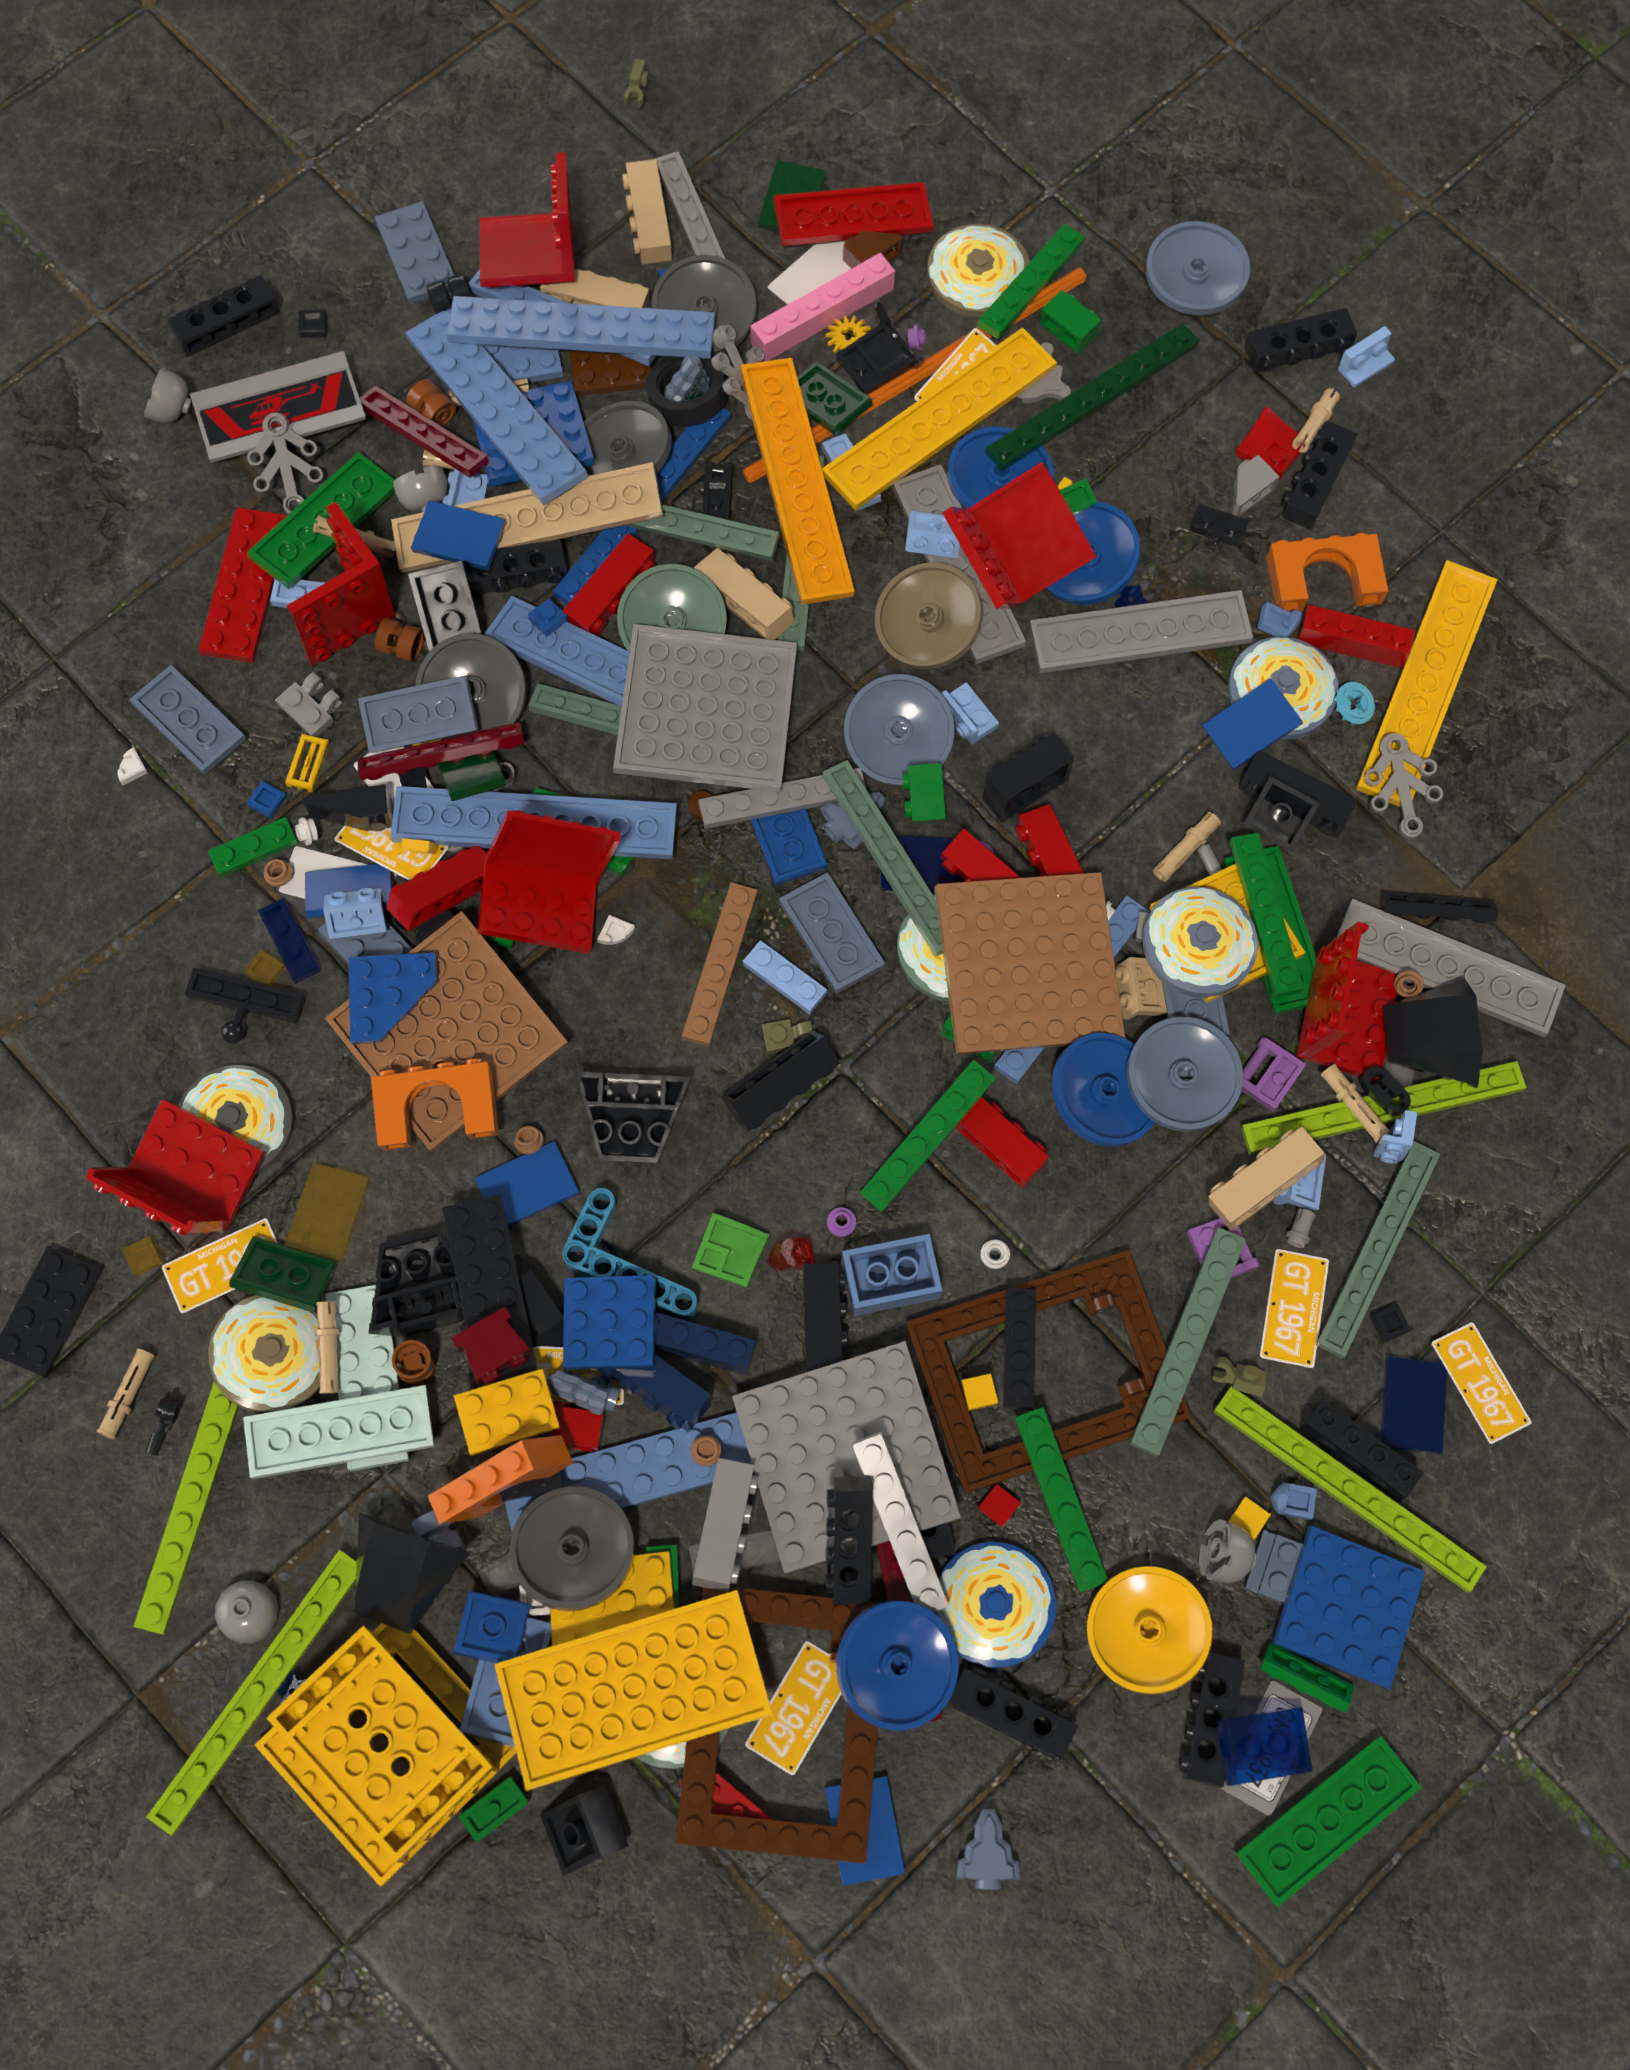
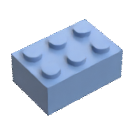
M930 1234L842 1251L841 1260L853 1316L941 1298L942 1286Z

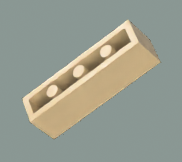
M657 160L626 163L627 174H622L624 190H629L630 195H626L628 212L633 211V217H629L631 233L636 232L637 238H633L635 254H640L641 264L672 261L671 242Z
M575 269L574 282L541 284L540 287L541 292L567 303L649 308L650 306L649 288L640 284L623 282L614 277L597 275L587 270Z
M717 548L694 567V569L703 573L714 583L723 598L725 606L765 639L775 640L794 624L793 607L790 602L785 598H779L767 583L762 584L758 581L751 570L748 568L743 569L738 565L731 554H725Z
M1303 1127L1297 1131L1290 1130L1280 1138L1278 1145L1272 1149L1270 1147L1265 1148L1257 1155V1160L1250 1166L1247 1164L1241 1166L1234 1172V1177L1227 1183L1220 1182L1211 1189V1195L1208 1196L1209 1206L1230 1231L1234 1230L1324 1162L1325 1153Z

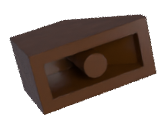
M862 231L858 235L848 238L843 244V261L852 269L881 253L889 263L902 253L903 238L899 234Z

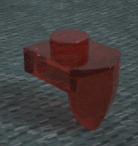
M785 1238L778 1242L772 1248L767 1264L777 1271L802 1270L803 1264H816L810 1238Z

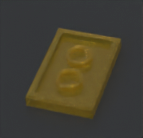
M313 1163L285 1246L343 1262L370 1182L369 1177Z

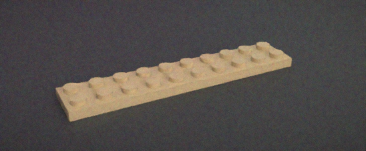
M653 462L588 476L587 479L545 505H542L533 492L528 489L454 506L505 519L506 525L497 549L551 541L663 516ZM424 512L391 519L398 566L401 573L451 563V561L412 551L411 545Z

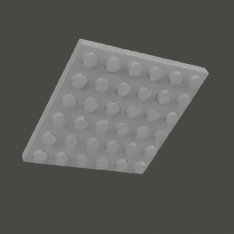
M633 624L613 773L781 792L797 643Z
M905 1341L732 1396L752 1465H754L755 1476H759L757 1483L784 1574L826 1561L825 1549L826 1546H831V1537L826 1535V1518H832V1508H827V1489H832V1477H865L852 1442L878 1432L882 1433L919 1530L923 1531L961 1519ZM873 1499L872 1546H876L890 1540ZM846 1510V1511L843 1512L842 1514H843V1515H851V1514H853L855 1511H854V1510ZM847 1538V1539L843 1540L842 1542H843V1543H851V1542L854 1541L855 1539H853V1538Z

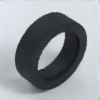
M667 356L656 363L648 373L646 391L649 403L663 415L667 424L680 427L698 425L713 418L725 405L727 393L723 389L724 373L717 371L713 367L711 362L712 356L711 359L699 358L703 364L702 368L705 369L707 376L710 378L711 385L706 393L694 400L676 402L668 400L662 395L665 387L671 383L673 375L680 370L685 357Z

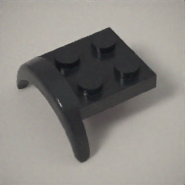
M880 302L874 304V312L879 325L836 353L837 361L860 391L866 395L908 369L919 367L924 362V358L917 356L901 338Z

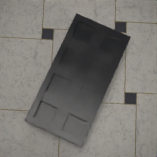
M47 1246L0 1334V1359L47 1379L103 1270Z

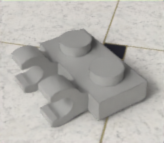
M312 672L306 677L301 687L294 682L275 701L309 736L317 737L334 722L330 714L339 709L343 703L333 690L325 694L320 704L311 698L324 687V684L320 682L321 678Z

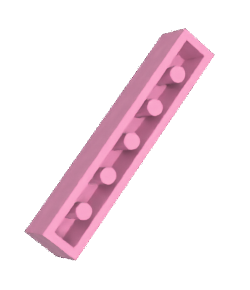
M881 253L873 256L750 326L751 345L753 347L757 346L763 351V361H769L822 331L829 325L834 324V319L841 320L843 316L852 314L894 290L895 270Z

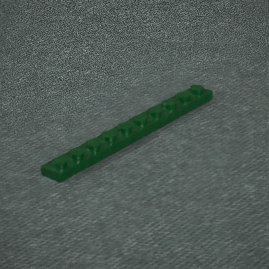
M1184 323L1180 324L986 447L985 454L1001 471H1004L1198 347L1200 340Z

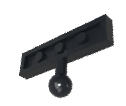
M193 968L185 991L187 998L234 1009L231 1020L225 1023L221 1029L223 1040L230 1044H236L243 1039L244 1028L241 1024L246 1012L297 1024L305 1000L303 993L198 968Z

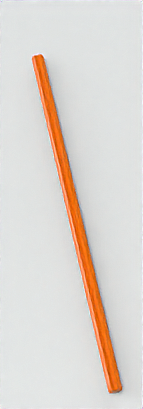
M1078 267L1046 286L1012 325L1045 306L1061 290L1068 292L1085 282L1086 273L1082 268ZM979 327L977 328L987 338L990 339L993 337L992 335L980 329ZM970 333L928 357L919 367L915 369L910 368L867 394V396L872 398L873 405L855 420L936 372ZM819 424L811 428L815 444L832 435L831 432ZM763 458L743 469V476L748 483H752L767 474Z

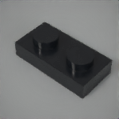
M1199 504L1189 531L1240 547L1250 520Z

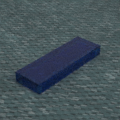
M283 898L257 910L295 984L321 972Z

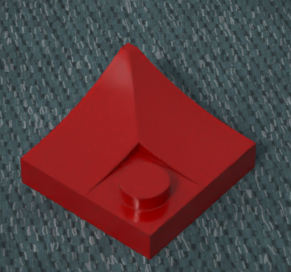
M1266 406L1248 435L1237 448L1235 456L1244 461L1247 459L1250 461L1259 455L1279 476V480H1281L1302 454V452L1298 451L1303 444L1300 443L1298 448L1294 449L1292 443L1299 432L1287 425Z

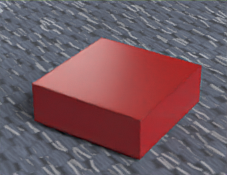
M996 1484L978 1507V1510L1002 1528L1018 1508L1020 1502Z

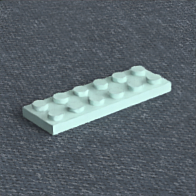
M376 1285L325 1294L326 1302L336 1301V1328H339L340 1334L336 1335L339 1400L400 1390L399 1377L392 1366V1355L395 1350L393 1336L368 1333ZM409 1452L347 1462V1469L351 1472L410 1461Z
M426 1385L243 1417L251 1479L435 1447Z

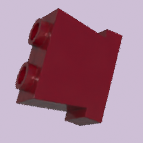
M506 1307L451 1338L459 1353L465 1350L477 1384L493 1382L501 1376V1370L508 1366H511L512 1369L520 1366L528 1360L526 1356L531 1353L529 1347L509 1325L513 1321Z

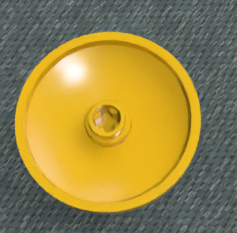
M1137 1567L1116 1575L1100 1589L1093 1600L1088 1614V1642L1097 1664L1112 1681L1136 1693L1162 1694L1184 1686L1202 1669L1211 1649L1212 1621L1203 1597L1184 1577L1164 1568Z

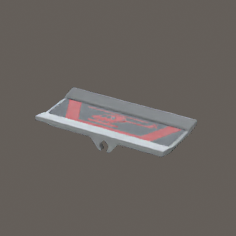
M344 351L190 394L211 463L245 454L255 449L265 434L262 428L263 420L271 413L284 415L289 421L290 429L301 437L366 419ZM273 423L271 429L276 432L280 431L281 425Z

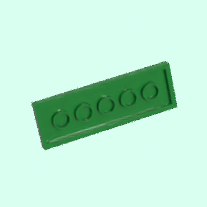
M357 452L247 551L248 558L287 589H290L337 546L332 537L313 532L314 522H318L316 517L320 515L329 519L326 507L336 502L353 527L356 528L395 493L393 487L395 479L361 453Z
M1279 846L1263 850L1282 915L1305 951V954L1296 960L1304 990L1298 994L1274 998L1267 974L1262 976L1261 978L1274 1016L1306 1008L1316 961V955ZM1233 856L1227 857L1224 860L1225 868L1235 864Z
M1378 1736L1237 1851L1235 1855L1275 1907H1279L1422 1787L1382 1736Z

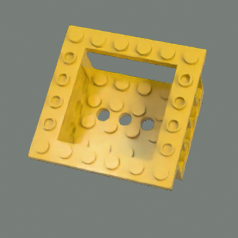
M383 1623L373 1632L362 1626L267 1717V1720L274 1727L255 1744L256 1748L380 1887H383L517 1754L514 1747L475 1738L480 1743L478 1746L472 1744L393 1657L398 1654L460 1723L462 1722L471 1691L469 1687L415 1629L409 1634ZM363 1710L367 1714V1722L362 1728L355 1729L350 1723V1717L354 1711ZM379 1733H384L389 1740L388 1747L383 1752H375L371 1746L373 1737ZM399 1757H406L410 1762V1770L404 1776H397L393 1771V1764Z

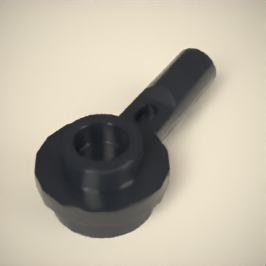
M168 1395L167 1400L160 1399L155 1416L160 1417L156 1432L151 1434L146 1453L158 1454L163 1437L168 1433L180 1402L173 1399L172 1395Z

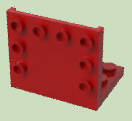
M566 152L555 153L556 164H551L552 213L479 218V279L481 287L496 288L508 285L524 286L526 284L547 285L575 281L573 219Z
M1044 462L1039 463L970 508L950 507L942 512L996 609L1016 608L1097 558L1096 553Z
M336 502L326 507L329 519L326 521L333 532L331 536L337 545L335 549L342 559L340 564L345 572L287 605L305 650V656L311 666L317 662L327 660L331 654L341 648L344 649L351 646L355 640L363 635L373 633L384 618L392 619L395 617L380 563Z
M507 810L484 858L477 934L589 954L592 948L596 884L620 843L621 832L612 831L607 827L587 826L577 821L566 822L556 820L551 816L531 815L521 810Z
M1358 921L1317 952L1296 1057L1326 1067L1336 1064L1340 1071L1362 1078L1365 1072L1372 1067L1383 1068L1386 1040L1382 1008L1395 1003L1397 991L1394 982L1397 975L1388 970L1356 961L1361 935L1369 928L1368 924ZM1376 1077V1078H1374V1079L1371 1078V1081H1374V1082H1377L1378 1080H1380V1078H1378V1077Z
M162 1099L129 1167H90L85 1179L94 1183L93 1188L108 1195L111 1192L119 1196L118 1201L131 1208L138 1206L145 1210L144 1215L158 1222L164 1220L172 1224L170 1229L184 1236H187L188 1233L195 1235L201 1232L209 1234L214 1231H228L266 1151L173 1102Z

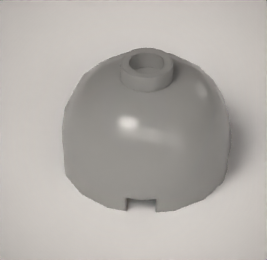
M161 368L151 390L153 392L151 398L148 399L144 417L160 423H172L178 420L182 413H188L192 400L188 398V386L182 377L171 370Z
M428 466L423 468L424 473L416 474L415 470L397 478L393 482V487L399 502L407 510L422 513L425 511L428 501L442 504L443 498L448 495V482L442 467Z
M1221 1519L1213 1522L1205 1534L1210 1536L1207 1547L1204 1544H1201L1200 1572L1208 1577L1206 1579L1219 1583L1230 1584L1240 1581L1256 1564L1257 1555L1253 1539L1243 1527Z
M240 1581L230 1585L221 1593L216 1603L215 1618L219 1629L227 1638L240 1644H253L265 1639L274 1625L276 1626L279 1619V1604L276 1595L267 1586L257 1581Z

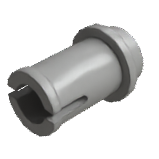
M1299 1208L1297 1209L1292 1229L1287 1232L1286 1236L1288 1237L1287 1242L1290 1245L1304 1248L1305 1244H1308L1310 1241L1308 1234L1315 1219V1213Z

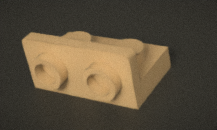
M1129 957L1115 966L1124 1020H1130L1136 1015L1162 1016L1167 1013L1162 981L1154 974L1146 958Z

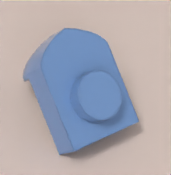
M1266 602L1261 608L1257 629L1275 637H1289L1298 628L1302 619V613L1297 609L1289 612Z
M1283 1483L1271 1495V1502L1275 1511L1280 1515L1311 1521L1314 1515L1317 1489Z

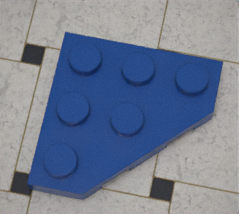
M436 953L349 957L351 1044L382 1043L395 1025L402 1021L417 1006V1002L438 983Z

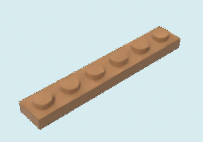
M730 883L683 1030L682 1040L710 1047L757 898V889Z

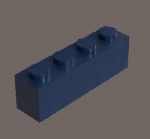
M655 1312V1350L748 1376L756 1349V1340Z
M655 1355V1367L597 1369L603 1376L607 1378L612 1376L619 1381V1386L630 1395L635 1393L642 1398L643 1404L653 1412L658 1410L664 1414L671 1426L676 1429L683 1428L688 1433L711 1406V1395L657 1355Z

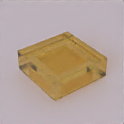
M260 950L245 969L244 974L256 983L272 986L285 969V966Z
M150 1236L122 1249L135 1277L163 1265Z

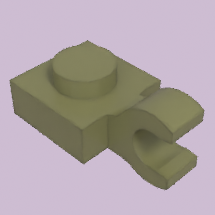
M635 59L629 78L630 84L624 94L625 105H628L632 98L638 99L639 108L644 104L642 90L643 87L647 88L649 83V72H646L645 60Z
M790 1019L762 1024L767 1055L783 1052L793 1045L794 1041H798L812 1031L811 1021L802 1022L791 1027Z
M1225 1357L1217 1358V1367L1224 1368L1225 1371L1213 1370L1212 1379L1214 1381L1233 1384L1234 1390L1259 1397L1263 1396L1266 1371H1262L1252 1365L1236 1364V1367H1234L1229 1359Z

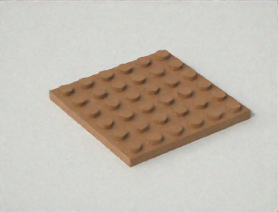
M1101 872L936 884L934 890L956 1055L1066 1046L1083 1036L1093 1033H1110L1125 1038Z
M462 911L407 953H436L438 983L417 1002V1006L402 1021L395 1025L382 1043H350L349 999L325 1017L371 1077L379 1076V1072L386 1070H395L398 1074L406 1073L408 1068L424 1066L428 1070L436 1069L437 1064L452 1062L455 1066L465 1065L466 1061L470 1059H483V1062H488L492 1067L495 1102L569 1044L481 934H477V929ZM433 1086L420 1092L413 1100L409 1111L410 1127L430 1152H433L465 1126L461 1098L458 1092L446 1086Z

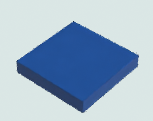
M469 1591L454 1654L493 1663H500L518 1657L530 1604Z

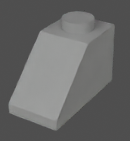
M1259 455L1250 461L1248 459L1243 461L1236 470L1232 515L1240 517L1275 491L1279 476Z

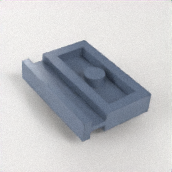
M1263 1530L1255 1551L1257 1555L1256 1564L1250 1569L1243 1589L1285 1604L1303 1544Z

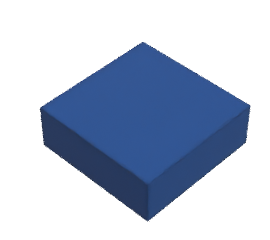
M261 781L247 801V805L272 819L287 796L284 792Z

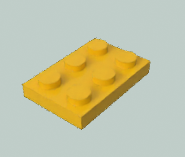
M543 1369L454 1395L470 1456L560 1429Z

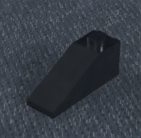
M386 784L302 798L303 804L311 817L363 831H382L385 828L392 827V798Z

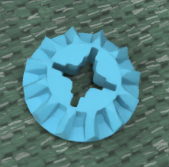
M1348 682L1336 690L1337 696L1334 698V701L1337 703V708L1335 711L1341 713L1342 720L1349 721L1350 725H1362L1371 719L1375 710V702L1371 692L1364 685L1357 682ZM1357 698L1356 708L1351 710V700Z

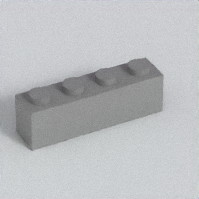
M718 1458L692 1585L729 1592L730 1583L737 1584L740 1565L735 1564L736 1554H743L746 1535L741 1534L743 1523L749 1524L752 1505H747L749 1494L755 1495L759 1477L753 1475L754 1465Z

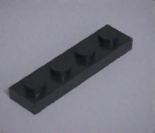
M1381 891L1380 896L1383 911L1394 916L1411 914L1424 919L1436 916L1450 921H1457L1460 918L1471 919L1477 923H1486L1487 921H1497L1499 912L1494 900L1392 891Z
M1006 1288L1003 1409H1034L1036 1289Z

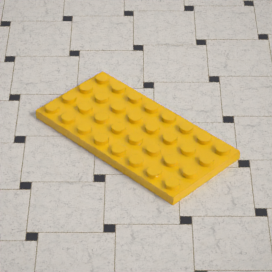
M737 1590L494 1664L526 1791L773 1715Z

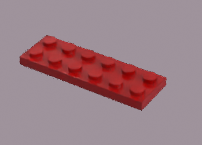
M924 182L775 195L773 199L782 246L842 241L856 236L862 231L899 235L932 232L934 227Z
M236 508L199 646L201 655L250 663L255 662L275 578L248 558L247 551L287 515Z

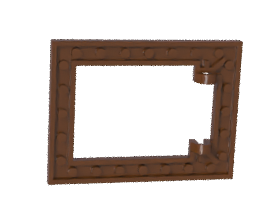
M1129 1250L1012 1287L1036 1289V1313L1083 1297L1090 1316L1097 1315L1100 1310L1108 1308L1109 1311L1118 1309L1143 1378L1127 1382L1118 1387L1124 1408L1053 1431L1063 1461L1131 1439L1167 1350ZM1005 1290L905 1323L964 1495L1033 1472L1023 1442L983 1454L945 1346V1342L1005 1323ZM1184 1395L1172 1425L1192 1418Z
M703 1587L702 1601L729 1592ZM735 1587L729 1588V1592L738 1591L750 1636L753 1623L832 1631L829 1663H836L840 1641L851 1622L866 1609L879 1604L870 1602V1604L833 1605L832 1598ZM847 1704L836 1827L711 1814L719 1732L687 1741L675 1844L866 1864L878 1727L861 1719Z

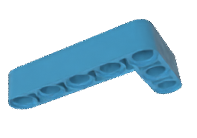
M598 1188L592 1191L563 1248V1260L568 1270L582 1277L654 1275L656 1277V1287L659 1286L665 1289V1294L662 1297L655 1298V1309L681 1320L693 1318L698 1310L697 1298L693 1291L598 1249L615 1215L616 1203L612 1192L608 1189ZM600 1199H606L610 1202L608 1208L604 1210H599L594 1206ZM587 1225H594L597 1227V1231L592 1236H585L582 1234L583 1228ZM575 1251H581L585 1254L582 1261L577 1263L571 1262L569 1256ZM601 1263H608L611 1265V1270L607 1274L602 1275L596 1272V1267ZM686 1298L692 1302V1306L684 1311L678 1309L676 1303L680 1299Z

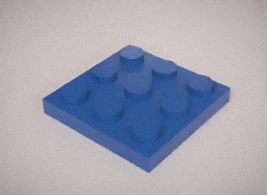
M654 1275L565 1278L563 1368L570 1370L655 1367L656 1277Z

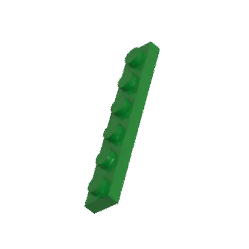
M1064 224L978 319L977 327L999 339L1081 248L1086 236Z
M1259 833L1232 837L1229 841L1251 920L1256 929L1258 944L1273 996L1275 998L1301 993L1304 990Z
M973 1060L861 1190L860 1194L881 1212H884L997 1079Z
M1041 1407L1014 1417L1078 1592L1081 1593L1107 1583L1106 1573L1044 1408Z

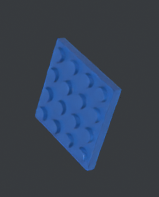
M572 381L521 392L583 467L593 466L594 458ZM473 420L480 451L488 456L489 463L485 466L489 486L522 480Z
M1310 1526L1307 1529L1272 1644L1386 1690L1391 1689L1425 1571Z

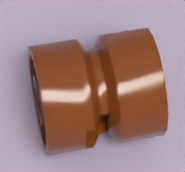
M429 378L417 382L407 394L406 402L412 409L441 427H444L456 412V404L446 394L442 393L441 389Z
M386 617L382 620L377 630L375 650L390 656L396 653L397 658L414 663L423 646L424 631L421 628L408 624L403 627L402 622Z
M416 1340L404 1341L393 1351L392 1366L404 1383L414 1387L423 1386L433 1378L436 1371V1362L427 1346L422 1342Z

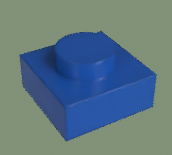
M550 599L528 613L529 620L546 637L567 622V615Z

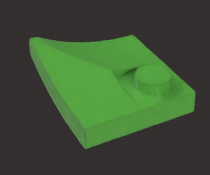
M712 1213L692 1269L748 1289L771 1236L740 1222Z

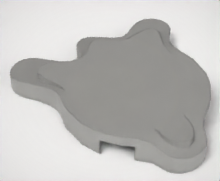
M1047 342L1042 343L1043 349L1052 357L1053 346ZM1056 365V369L1016 396V398L1023 399L1022 403H1034L1046 398L1062 400L1070 394L1071 390L1069 386L1061 381L1062 367Z

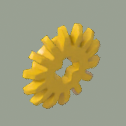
M846 315L842 317L844 323L834 319L833 322L837 326L829 325L827 329L833 332L826 333V338H832L827 342L828 346L836 345L833 352L836 353L839 349H844L865 335V332L870 331V326H863L865 320L862 319L856 324V316H853L851 322H848ZM848 330H851L856 337L845 340V335H842V333H847Z

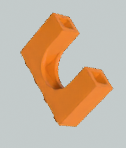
M1359 533L1347 537L1334 535L1325 539L1305 538L1301 541L1291 542L1280 540L1271 543L1266 556L1275 605L1289 612L1296 609L1299 611L1304 610L1308 601L1304 569L1308 565L1320 561L1337 564L1346 571L1351 580L1356 606L1383 604L1388 593L1377 534Z
M470 1059L466 1061L465 1065L455 1066L452 1062L437 1064L436 1069L428 1070L424 1066L408 1068L406 1073L398 1074L395 1070H386L379 1072V1076L371 1077L377 1145L383 1151L412 1147L409 1120L411 1104L420 1092L433 1086H446L458 1092L463 1106L465 1134L470 1139L499 1135L492 1067L488 1062H483V1059Z
M561 1435L521 1440L428 1495V1498L439 1524L481 1518L504 1504L499 1492L525 1481L551 1477L573 1464V1461Z

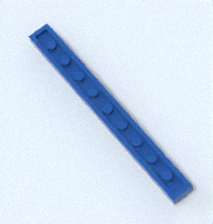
M722 408L710 420L698 425L688 426L671 446L665 464L656 474L661 504L730 421L731 412ZM623 525L603 529L553 590L554 597L568 605L627 533L635 538L640 529Z

